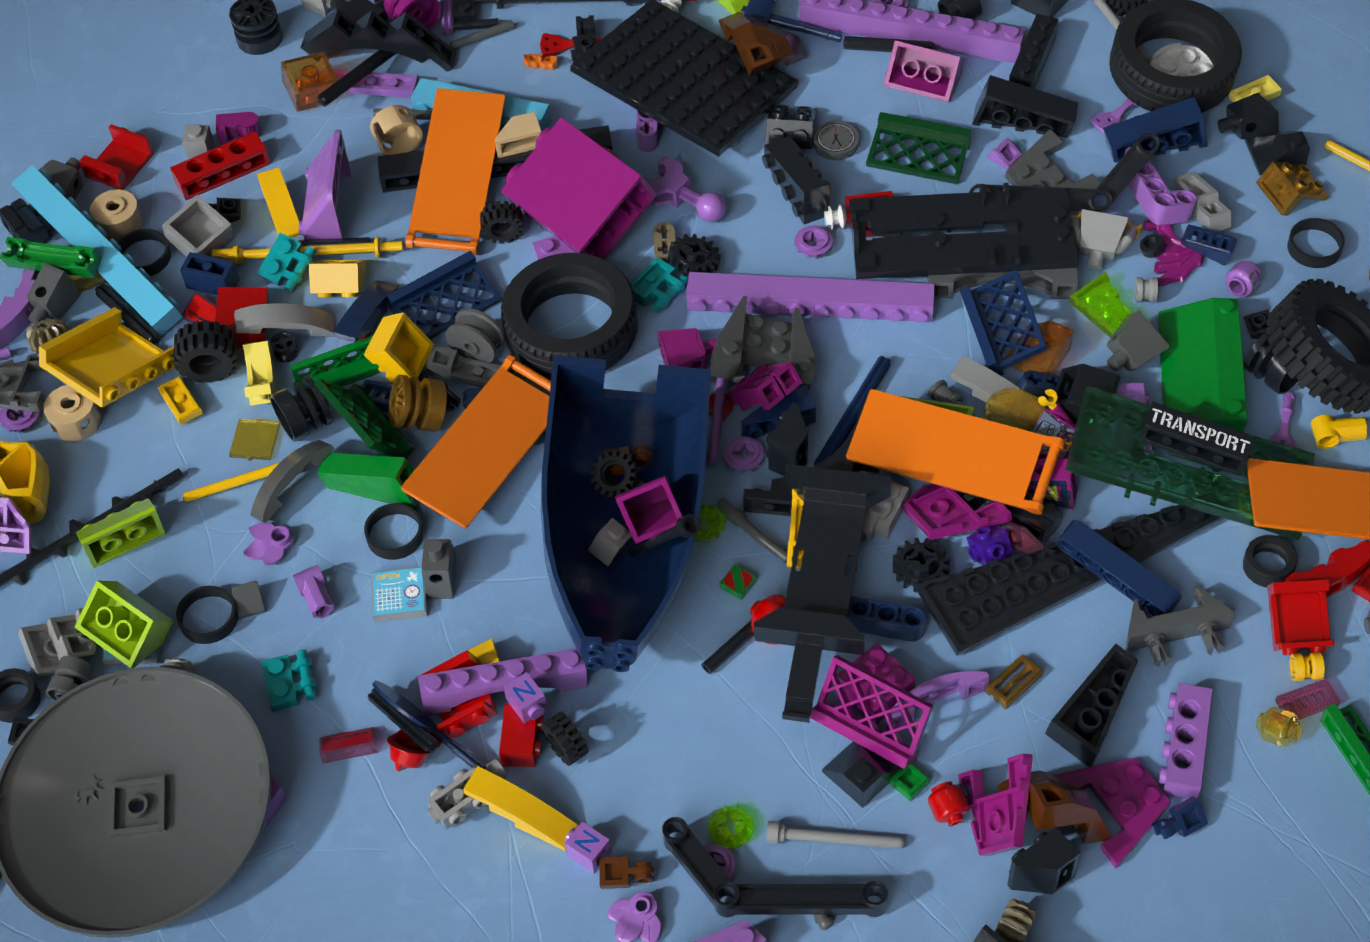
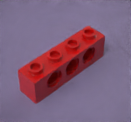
M256 131L174 165L170 169L175 184L184 199L189 200L196 195L203 194L271 163L266 147Z

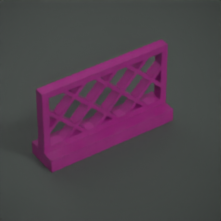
M836 655L832 659L817 704L812 707L811 719L905 769L917 760L920 752L918 747L934 705ZM838 666L847 670L851 680L840 683L836 673ZM865 679L871 682L875 693L865 696L859 681ZM853 684L858 699L848 702L843 687ZM835 689L842 703L838 706L826 701L829 692ZM887 692L894 694L899 705L889 709L883 694ZM876 696L882 711L872 714L867 699ZM860 702L866 717L860 719L854 716L850 705ZM915 705L924 710L920 720L913 722L907 708L908 706ZM901 709L907 724L896 727L890 712ZM884 715L890 730L882 731L878 729L874 718ZM909 728L913 738L911 746L902 741L898 731Z

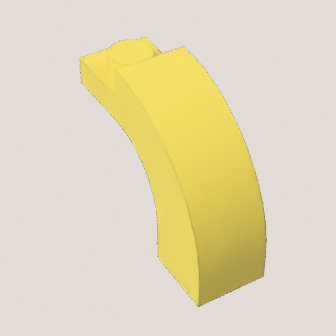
M270 340L244 344L243 350L248 376V385L244 387L246 398L249 397L250 406L271 403L269 395L276 392L277 387Z

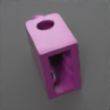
M696 328L658 331L659 349L664 365L707 369L706 355L712 354L717 341L716 338L702 341L699 330Z

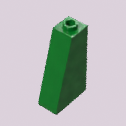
M329 453L320 464L317 472L329 489L389 504H405L414 510L417 509L420 501L401 490L403 483L414 471L404 457Z

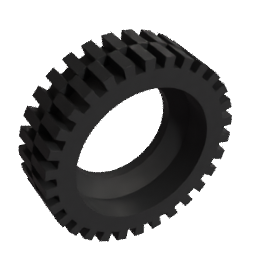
M1314 279L1304 280L1268 315L1269 318L1266 321V325H1268L1266 334L1270 335L1268 342L1269 345L1276 346L1272 352L1275 356L1282 358L1279 364L1282 368L1288 367L1290 371L1287 374L1291 379L1296 377L1300 381L1297 384L1302 389L1304 387L1310 389L1309 395L1313 398L1318 395L1321 397V403L1327 405L1331 402L1333 409L1339 410L1343 408V411L1346 413H1350L1352 410L1355 414H1359L1362 411L1367 412L1370 410V309L1366 307L1368 303L1364 299L1361 301L1357 300V294L1352 291L1346 293L1345 287L1341 285L1335 288L1334 282L1327 281L1324 283L1323 279H1317L1316 281ZM1318 325L1336 336L1352 353L1357 363L1339 354L1323 337Z

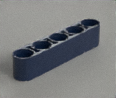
M1071 521L1057 540V545L1062 551L1133 602L1135 599H1138L1140 607L1153 616L1171 613L1182 598L1181 594L1174 587L1081 521Z
M851 596L848 619L861 633L910 642L918 641L923 637L926 617L920 608ZM883 618H888V619H890V620H889V621H884V620H882V619H883ZM909 623H915V624H917V625L912 626V625H909Z

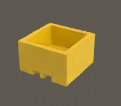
M403 312L382 318L364 356L372 364H377L379 366L378 370L385 372L386 378L393 384L399 374L407 375L408 377H419L435 344Z

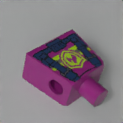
M1038 459L1029 485L1030 490L1034 493L1046 459ZM1057 459L1043 501L1045 503H1053L1057 507L1074 510L1078 492L1075 459Z

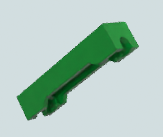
M14 237L6 238L7 252H2L0 255V259L8 267L40 271L45 263L65 271L67 275L95 278L102 258L96 249L91 247H68L37 243Z

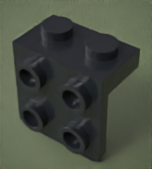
M776 105L775 108L770 110L766 119L765 144L790 136L800 148L812 149L813 125L817 111L812 110L808 106L789 109L787 105Z

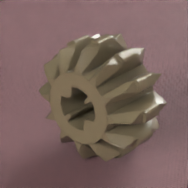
M49 318L33 323L32 326L27 328L28 345L32 351L39 354L40 345L69 331L68 326H66L65 321L59 318Z
M1015 898L1010 900L995 932L1007 942H1023L1036 917V909L1022 900L1019 901Z

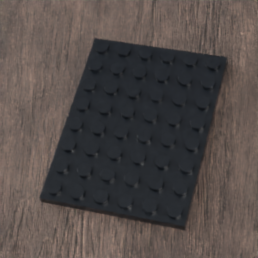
M655 0L647 2L571 63L570 71L718 157L796 89L798 84L797 79L773 66L749 75L736 45Z

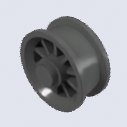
M470 308L460 310L455 317V324L449 326L445 333L448 344L452 349L457 350V354L464 358L488 363L493 361L496 356V348L501 347L506 338L503 328L496 320L484 312Z

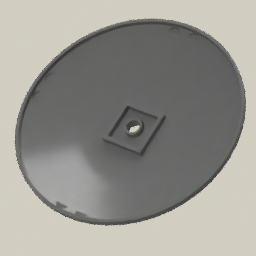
M167 667L130 668L96 677L75 687L46 707L29 724L11 748L1 768L0 871L4 880L28 909L54 926L76 934L105 938L129 937L149 933L186 918L215 898L234 879L253 852L262 833L270 804L272 780L269 756L260 730L243 705L227 690L200 675L184 670ZM96 773V779H103L97 783V786L104 790H96L94 792L98 799L92 796L88 797V805L84 799H80L77 804V798L72 797L78 788V797H80L85 789L94 788V786L87 783V778L91 774ZM145 802L144 809L141 812L132 813V807L135 803Z

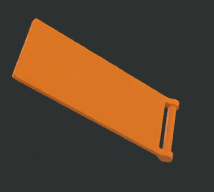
M442 88L436 90L409 230L406 235V248L417 246L465 252L471 250L474 255L478 254L481 234L480 213L481 211L483 212L487 202L496 153L495 137L500 132L505 95ZM416 232L471 238V241L461 242L416 237Z
M512 354L507 356L502 366L403 483L401 488L403 492L464 529L468 528L546 430L549 396L508 371L513 369L550 391L551 380L517 361V357Z
M871 389L846 458L849 461L1041 515L1044 509L1042 503L1059 452L1064 449L1066 441L1059 437L1045 436ZM1046 445L1050 449L1032 501L1024 500L1042 446Z
M1248 459L1247 471L1255 526L1370 540L1369 472Z

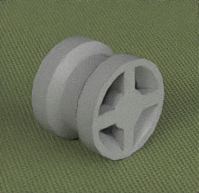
M1136 277L1135 302L1143 300L1157 301V278L1144 280L1142 277Z

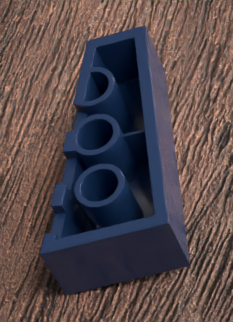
M1195 97L1181 100L1166 107L1158 108L1103 128L1106 144L1114 163L1119 162L1124 156L1126 149L1131 147L1141 135L1147 132L1154 133L1159 138L1160 145L1154 153L1156 156L1163 155L1166 150L1178 148L1179 152L1189 149V146L1198 145L1199 148L1208 147L1204 118ZM1144 138L1141 141L1144 150L1150 151L1153 149L1154 144L1151 139Z

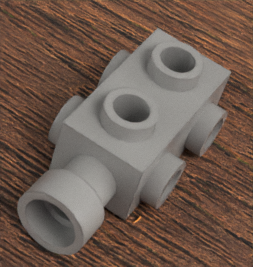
M493 759L486 764L485 770L503 779L508 777L497 759ZM474 767L469 771L462 769L457 772L453 777L454 781L448 786L440 785L432 790L430 793L431 798L427 800L430 807L427 813L435 824L441 822L447 830L451 826H457L462 823L466 816L475 809H481L486 805L464 794L463 789L473 774Z

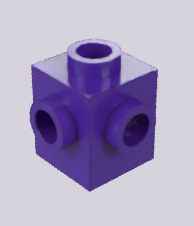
M997 525L981 527L975 533L966 537L969 544V556L974 562H978L981 565H986L987 562L997 559L998 561L1013 554L1008 532Z

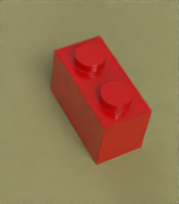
M510 704L504 705L499 748L502 766L535 767L536 757H541L542 741L538 740L539 732L543 731L541 724L544 723V715L534 720L531 719L524 724Z

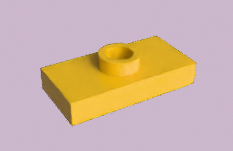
M180 376L157 387L180 425L203 414Z

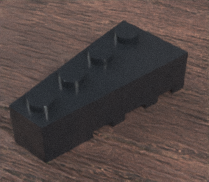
M990 75L977 101L972 125L980 126L981 123L992 124L991 128L1001 129V126L1015 127V131L1020 132L1031 129L1036 130L1037 134L1043 135L1047 131L1052 130L1058 137L1067 138L1075 124L1078 102Z
M1115 644L1054 716L1045 734L1085 765L1091 767L1107 735L1123 694L1138 663V659L1118 644Z

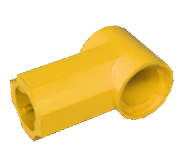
M1324 414L1315 417L1310 422L1316 445L1321 449L1332 448L1339 442L1365 440L1367 437V423L1365 418L1362 417L1334 419L1331 415Z

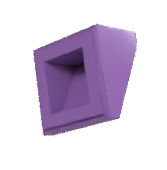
M1007 137L987 155V158L1008 170L1023 154Z

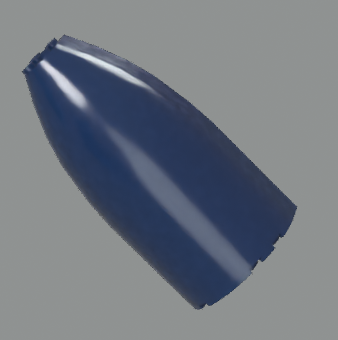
M554 355L541 477V523L545 565L555 602L581 658L585 661V667L591 670L606 668L617 672H627L630 665L636 661L653 638L673 605L687 571L695 535L690 538L676 537L635 557H631L628 554V549L636 545L633 537H631L617 558L609 566L605 565L588 551L598 532L612 518L627 530L629 528L616 499H610L600 494L594 488L595 485L590 480L593 478L590 475V470L594 469L592 464L598 461L597 457L599 455L604 456V450L629 446L633 452L636 446H648L652 451L653 458L648 466L637 467L640 471V476H638L640 482L635 485V488L667 475L677 496L682 515L692 514L699 519L705 481L711 369L659 365L655 393L603 389L606 360ZM624 474L606 476L609 484L616 485L622 482Z

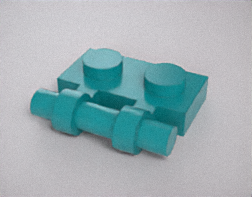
M280 232L257 274L277 286H280L283 279H286L288 281L284 288L293 292L296 285H300L303 279L301 276L305 269L313 262L312 257L316 250L308 246L304 253H300L303 247L302 243ZM294 260L298 261L294 271L290 272L289 269Z
M656 257L631 282L637 300L645 305L651 299L655 300L651 308L655 312H659L662 308H667L671 303V299L685 289L688 277H684L682 274L678 279L675 278V267ZM665 285L669 287L665 292L660 291Z
M298 650L296 652L297 660L293 663H290L288 654L261 661L272 712L298 706L297 696L305 694V699L308 701L316 698L315 690L317 689L316 679L312 677L311 669L313 664L311 658L308 657L307 650ZM301 674L302 680L299 683H294L293 675Z

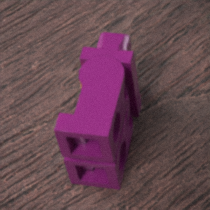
M790 361L772 364L767 367L760 365L732 387L728 395L735 405H739L741 411H746L761 404L764 410H770L785 395L791 393L803 382Z

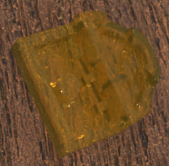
M1006 388L994 392L988 398L984 406L983 415L986 420L1031 432L1045 406H1041L1038 402L1039 398L1016 388Z

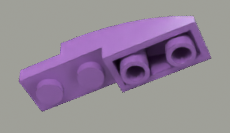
M23 270L22 280L19 287L14 291V297H4L0 306V349L11 343L31 323L28 317L34 308L27 300V295L40 271Z

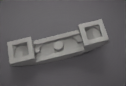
M288 303L260 304L241 308L234 312L236 333L261 334L262 328L305 329L309 330L310 336L332 337L334 331L332 314L305 305Z

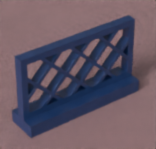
M471 250L387 295L388 306L393 314L403 313L402 310L407 307L418 308L415 317H408L416 326L417 324L430 326L429 332L425 333L430 340L447 331L449 326L455 324V316L460 311L457 310L459 301L472 303L471 309L481 312L502 301V296L476 263V257ZM474 271L479 277L478 283L465 281V277ZM450 284L459 286L457 295L445 293V287ZM462 288L476 289L474 298L461 296ZM480 290L488 291L493 296L488 300L477 299ZM428 296L438 297L436 306L423 304L424 298ZM442 298L455 300L453 309L440 307ZM421 309L434 311L433 319L419 318ZM438 312L451 315L450 320L446 323L437 322Z
M1017 269L973 290L969 286L960 289L985 362L990 370L1002 376L1004 375L1003 369L1048 350ZM1015 279L1016 285L1012 292L1003 290L1006 283ZM988 291L994 292L989 302L980 299V295ZM1000 294L1009 297L1004 306L995 304ZM1015 299L1023 301L1019 311L1010 308ZM992 309L1001 311L996 321L988 319ZM1007 313L1016 315L1012 325L1002 323ZM1022 317L1031 320L1026 330L1017 327ZM999 328L1008 330L1004 340L995 338ZM1014 332L1023 334L1018 345L1009 342ZM1029 337L1038 339L1040 343L1031 348L1024 347ZM1006 347L1015 349L1013 356L1003 360L1002 354Z

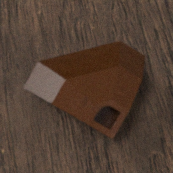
M742 12L719 19V24L726 40L734 39L749 75L782 62L788 66L807 58L799 37Z
M1041 770L1031 772L1027 811L1037 831L1074 825L1083 844L1105 841L1111 838L1106 825L1085 790ZM1009 779L998 784L999 792L1009 789Z

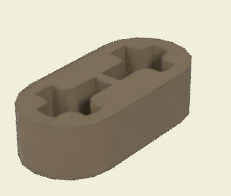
M662 222L657 224L653 230L655 258L657 257L669 264L670 259L667 257L668 254H663V248H667L669 253L671 242H675V229L672 224ZM662 233H667V238L662 239Z

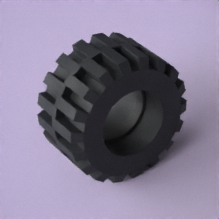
M203 320V322L194 321L193 324L187 323L183 325V328H179L174 336V365L176 371H179V374L183 377L187 376V379L191 381L197 380V382L201 383L203 381L208 383L215 380L221 381L223 377H229L231 372H235L237 366V336H235V332L225 324L220 325V322H209V320Z

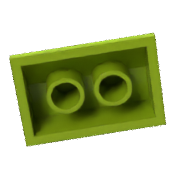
M149 498L134 502L130 507L120 512L111 513L105 519L94 524H88L76 532L93 568L166 534L158 513Z
M96 581L75 628L130 668H135L163 644L173 620L118 581Z

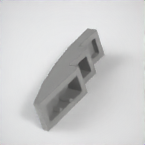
M962 356L951 372V380L973 389L972 396L993 405L995 413L1033 430L1044 409H1046L1032 396L1022 392L1019 387L1009 380L965 356Z

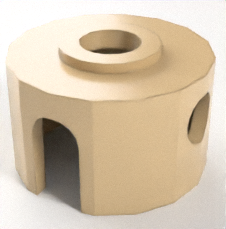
M391 105L383 108L371 120V134L383 155L413 152L421 144L423 138L422 130L412 111L406 106ZM383 143L389 144L391 148L386 147Z
M120 189L106 191L96 197L90 206V214L94 220V225L97 226L99 224L107 229L108 232L106 233L108 235L105 238L108 241L114 239L118 243L128 233L143 228V217L134 195L128 191Z
M69 385L53 390L47 396L43 405L44 414L52 431H57L63 441L76 442L92 436L101 423V413L97 404ZM89 419L88 424L85 427H81V424Z

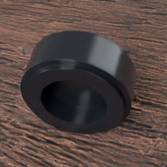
M1158 234L1147 235L1140 241L1141 252L1147 258L1158 257L1165 251L1164 239Z

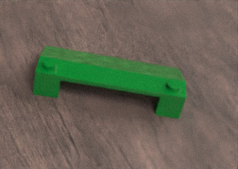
M1209 298L1159 311V334L1170 346L1160 353L1163 405L1244 433L1247 423L1238 298Z

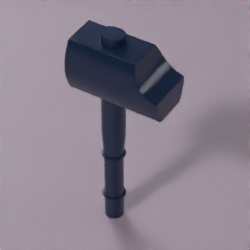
M750 0L748 5L743 6L741 10L742 13L765 23L803 32V34L807 33L839 43L842 38L841 33L774 14L775 0Z

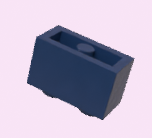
M189 252L180 269L187 289L218 295V287H237L240 281L234 261Z

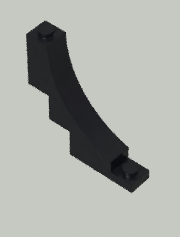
M339 9L335 10L305 33L300 47L317 61L343 50L377 49L400 54L420 63L430 58L445 71L453 67L457 51L407 12L391 23H388L372 10L356 22Z
M860 406L854 428L845 442L831 456L814 467L850 472L863 470L865 472L879 473L880 469L849 461L846 458L864 406ZM785 477L772 479L770 491L758 488L744 489V512L791 516L792 489L786 484Z

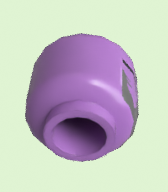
M1250 261L1236 263L1225 276L1226 287L1232 294L1238 297L1251 295L1262 282L1261 270Z

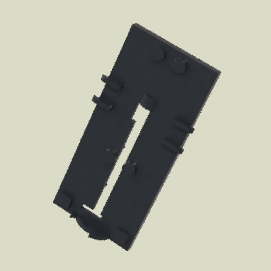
M1003 183V191L986 192L985 185L979 184V192L849 199L856 279L1006 272L1016 269L1017 271L1078 268L1079 260L1066 188L1010 190L1009 183ZM1004 223L1005 231L945 234L938 231L933 235L872 238V240H866L865 230L866 224L871 229L872 234L898 233L901 236L903 232L946 230L947 233H951V230L984 228V224Z

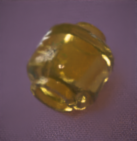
M1271 707L1265 713H1261L1256 723L1263 741L1281 747H1288L1292 743H1296L1302 731V724L1295 713L1277 707Z

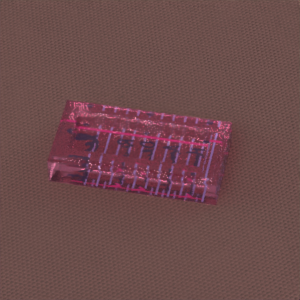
M1327 678L1281 694L1275 700L1288 724L1323 712L1325 707L1334 703L1337 706L1340 704V700Z

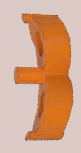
M535 54L523 55L524 64L527 67L552 70L558 66L557 57L550 55L543 58L542 54H538V56Z

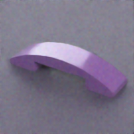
M983 671L950 673L922 683L909 693L930 704L956 692L959 693L962 700H965L985 691L988 686L989 675ZM911 705L907 708L914 722L915 710L919 709V707ZM901 709L890 712L896 727L907 724Z

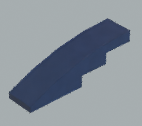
M378 280L372 283L360 294L343 315L334 329L332 337L357 342L376 328L377 318L387 311V295L398 290V285Z

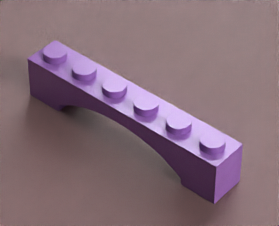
M577 648L419 675L418 682L424 716L450 712L451 708L471 699L504 691L503 686L526 672L539 688L559 689L560 692L586 688L587 670L585 661L581 658Z

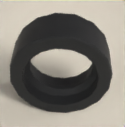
M1276 535L1256 537L1249 543L1243 558V570L1246 576L1253 583L1266 588L1271 583L1285 582L1286 577L1294 573L1297 565V553L1293 545L1286 539ZM1264 551L1273 552L1284 559L1286 566L1280 571H1268L1256 564L1254 556Z
M12 668L0 672V694L12 685L21 684L26 685L28 688V692L21 702L8 707L0 706V721L13 723L14 717H30L41 701V692L35 680L25 670Z

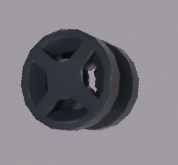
M589 15L587 18L576 16L577 36L589 33L595 34L594 15Z
M281 331L272 337L271 345L277 360L280 362H291L298 356L299 348L296 344V338L291 332Z

